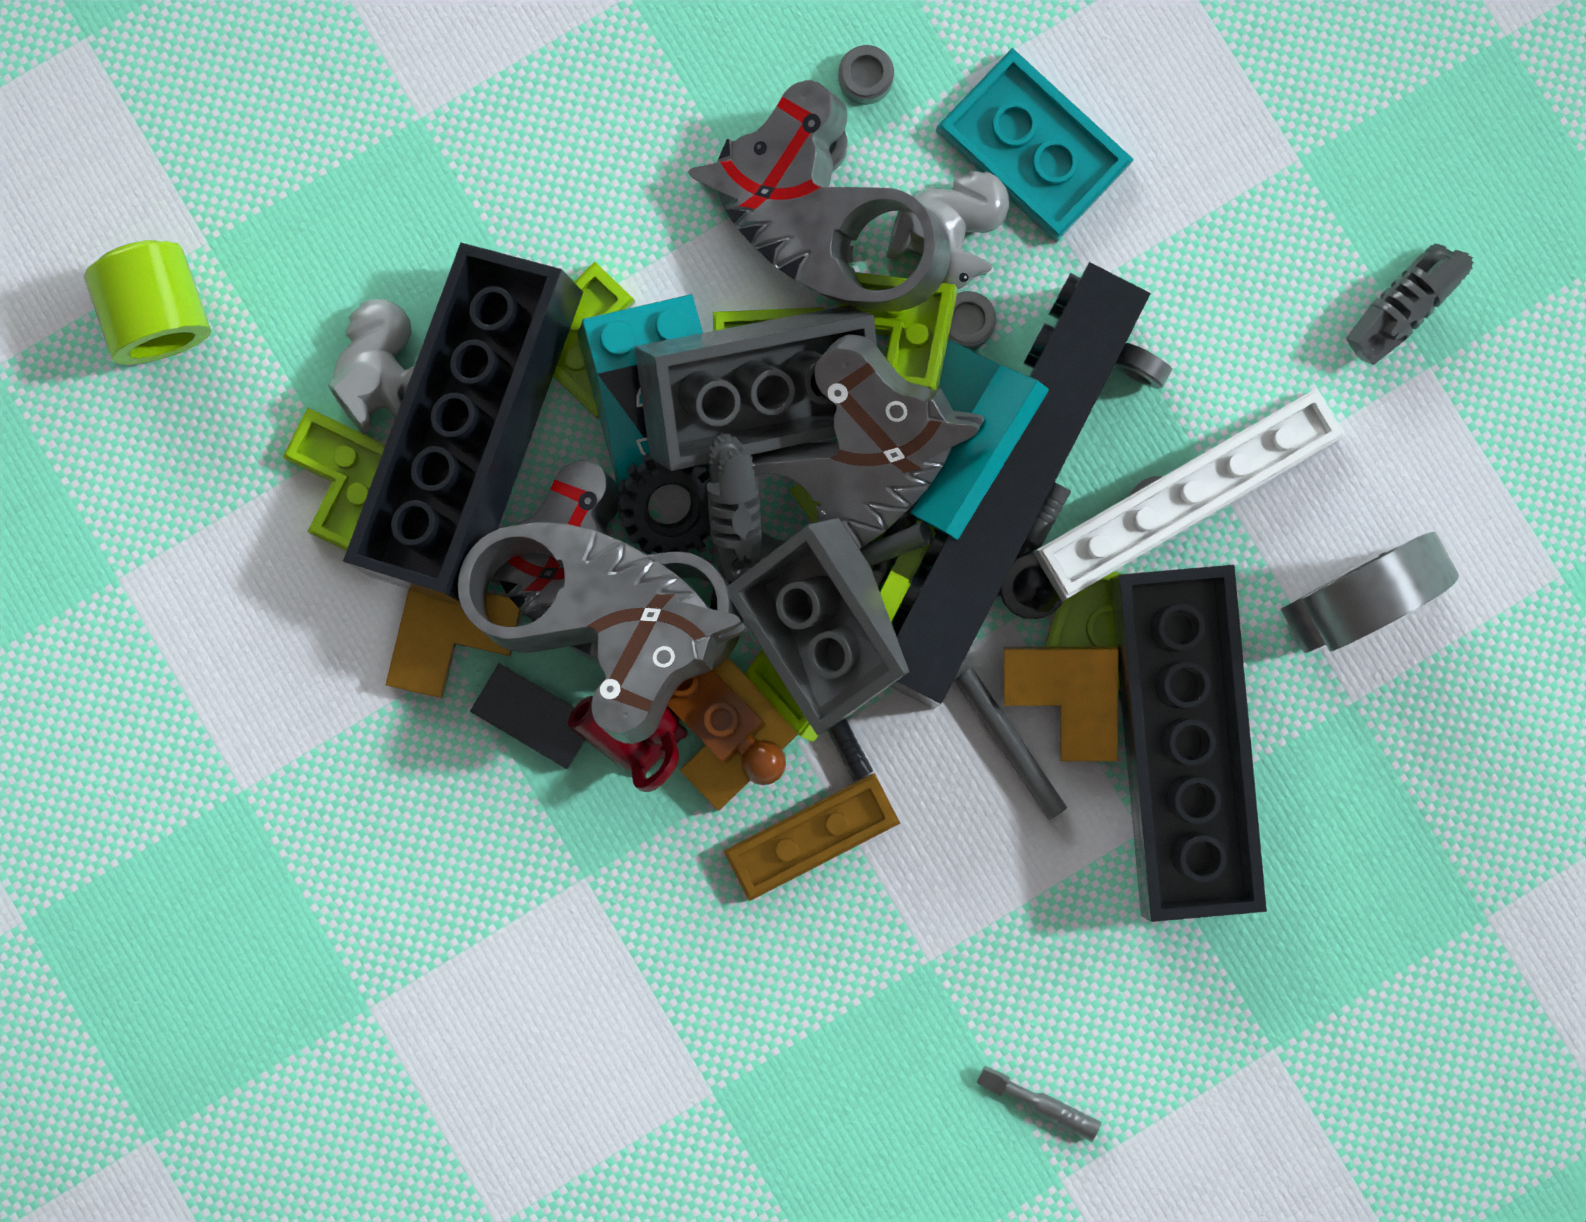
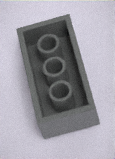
M847 305L635 346L650 458L670 471L708 464L711 458L709 456V447L712 445V440L716 438V435L720 436L722 432L725 435L730 433L731 436H735L743 445V450H746L750 455L836 437L834 415L837 407L818 388L815 379V367L827 349L836 340L846 335L866 337L877 346L874 315Z

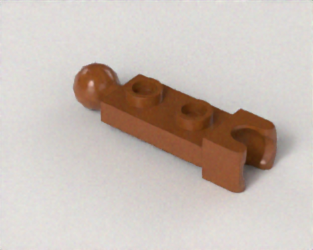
M713 670L689 678L676 688L667 706L723 763L726 764L738 752L742 756V771L747 779L754 784L764 786L780 779L786 767L785 753L776 743L767 740L758 741L754 737L766 723Z

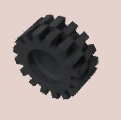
M650 453L642 456L644 463L638 467L632 463L627 469L629 474L627 480H620L618 486L620 497H616L617 509L620 513L619 517L629 538L634 544L637 542L641 550L647 554H651L652 551L657 552V554L666 552L688 553L687 549L694 546L699 552L706 547L703 539L707 535L710 536L707 494L710 473L704 464L670 471L651 459ZM673 484L683 487L689 492L691 498L690 509L686 516L672 524H663L654 520L648 511V504L652 494L658 488L665 485Z

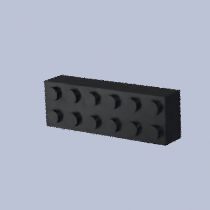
M460 242L343 559L344 563L371 578L461 605L458 595V577L462 563L469 551L479 540L499 528L583 295V291L562 269Z
M1235 565L1119 574L1111 577L1110 583L1116 646L1118 647V671L1141 916L1150 922L1267 912Z

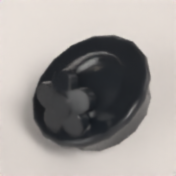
M1032 551L1016 557L999 591L1003 604L1011 613L1023 619L1046 617L1051 615L1063 603Z

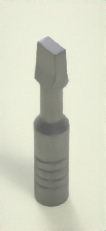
M984 1066L977 1079V1083L1000 1096L1005 1094L1029 1106L1034 1114L1090 1142L1096 1137L1101 1121L1045 1093H1033L1009 1081V1076Z

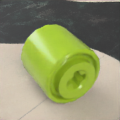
M157 240L129 243L105 253L86 269L84 280L111 359L116 364L133 365L161 360L197 346L207 339L212 332L184 250L178 243Z

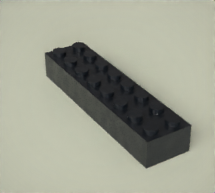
M1091 262L1088 263L1081 277L1070 272L1048 314L1058 319L1055 326L1052 327L1044 323L1023 363L1033 368L1029 377L1038 380L1049 389L1047 395L959 539L957 540L940 530L936 532L922 560L923 563L931 566L924 581L914 576L897 610L898 613L905 616V619L898 632H894L909 673L890 686L893 689L932 709L942 704L1151 295L1150 292Z

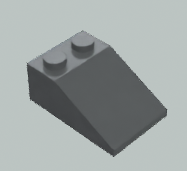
M839 518L808 524L727 586L732 603L817 736L825 733L909 673L871 567Z

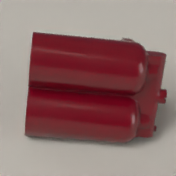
M590 695L581 700L569 716L568 726L571 730L623 770L631 771L633 784L639 791H654L669 779L679 760L677 743L682 738L685 739L687 737L688 731L679 723L678 716L668 706H666L656 731L649 738L630 744L614 739L597 725L592 714L593 696ZM663 758L664 761L658 771L646 779V772Z

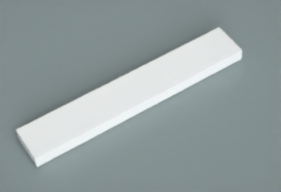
M1316 388L1037 549L1033 554L1063 602L1346 435Z

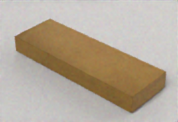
M873 773L724 850V853L748 900L751 901L901 823L878 778Z

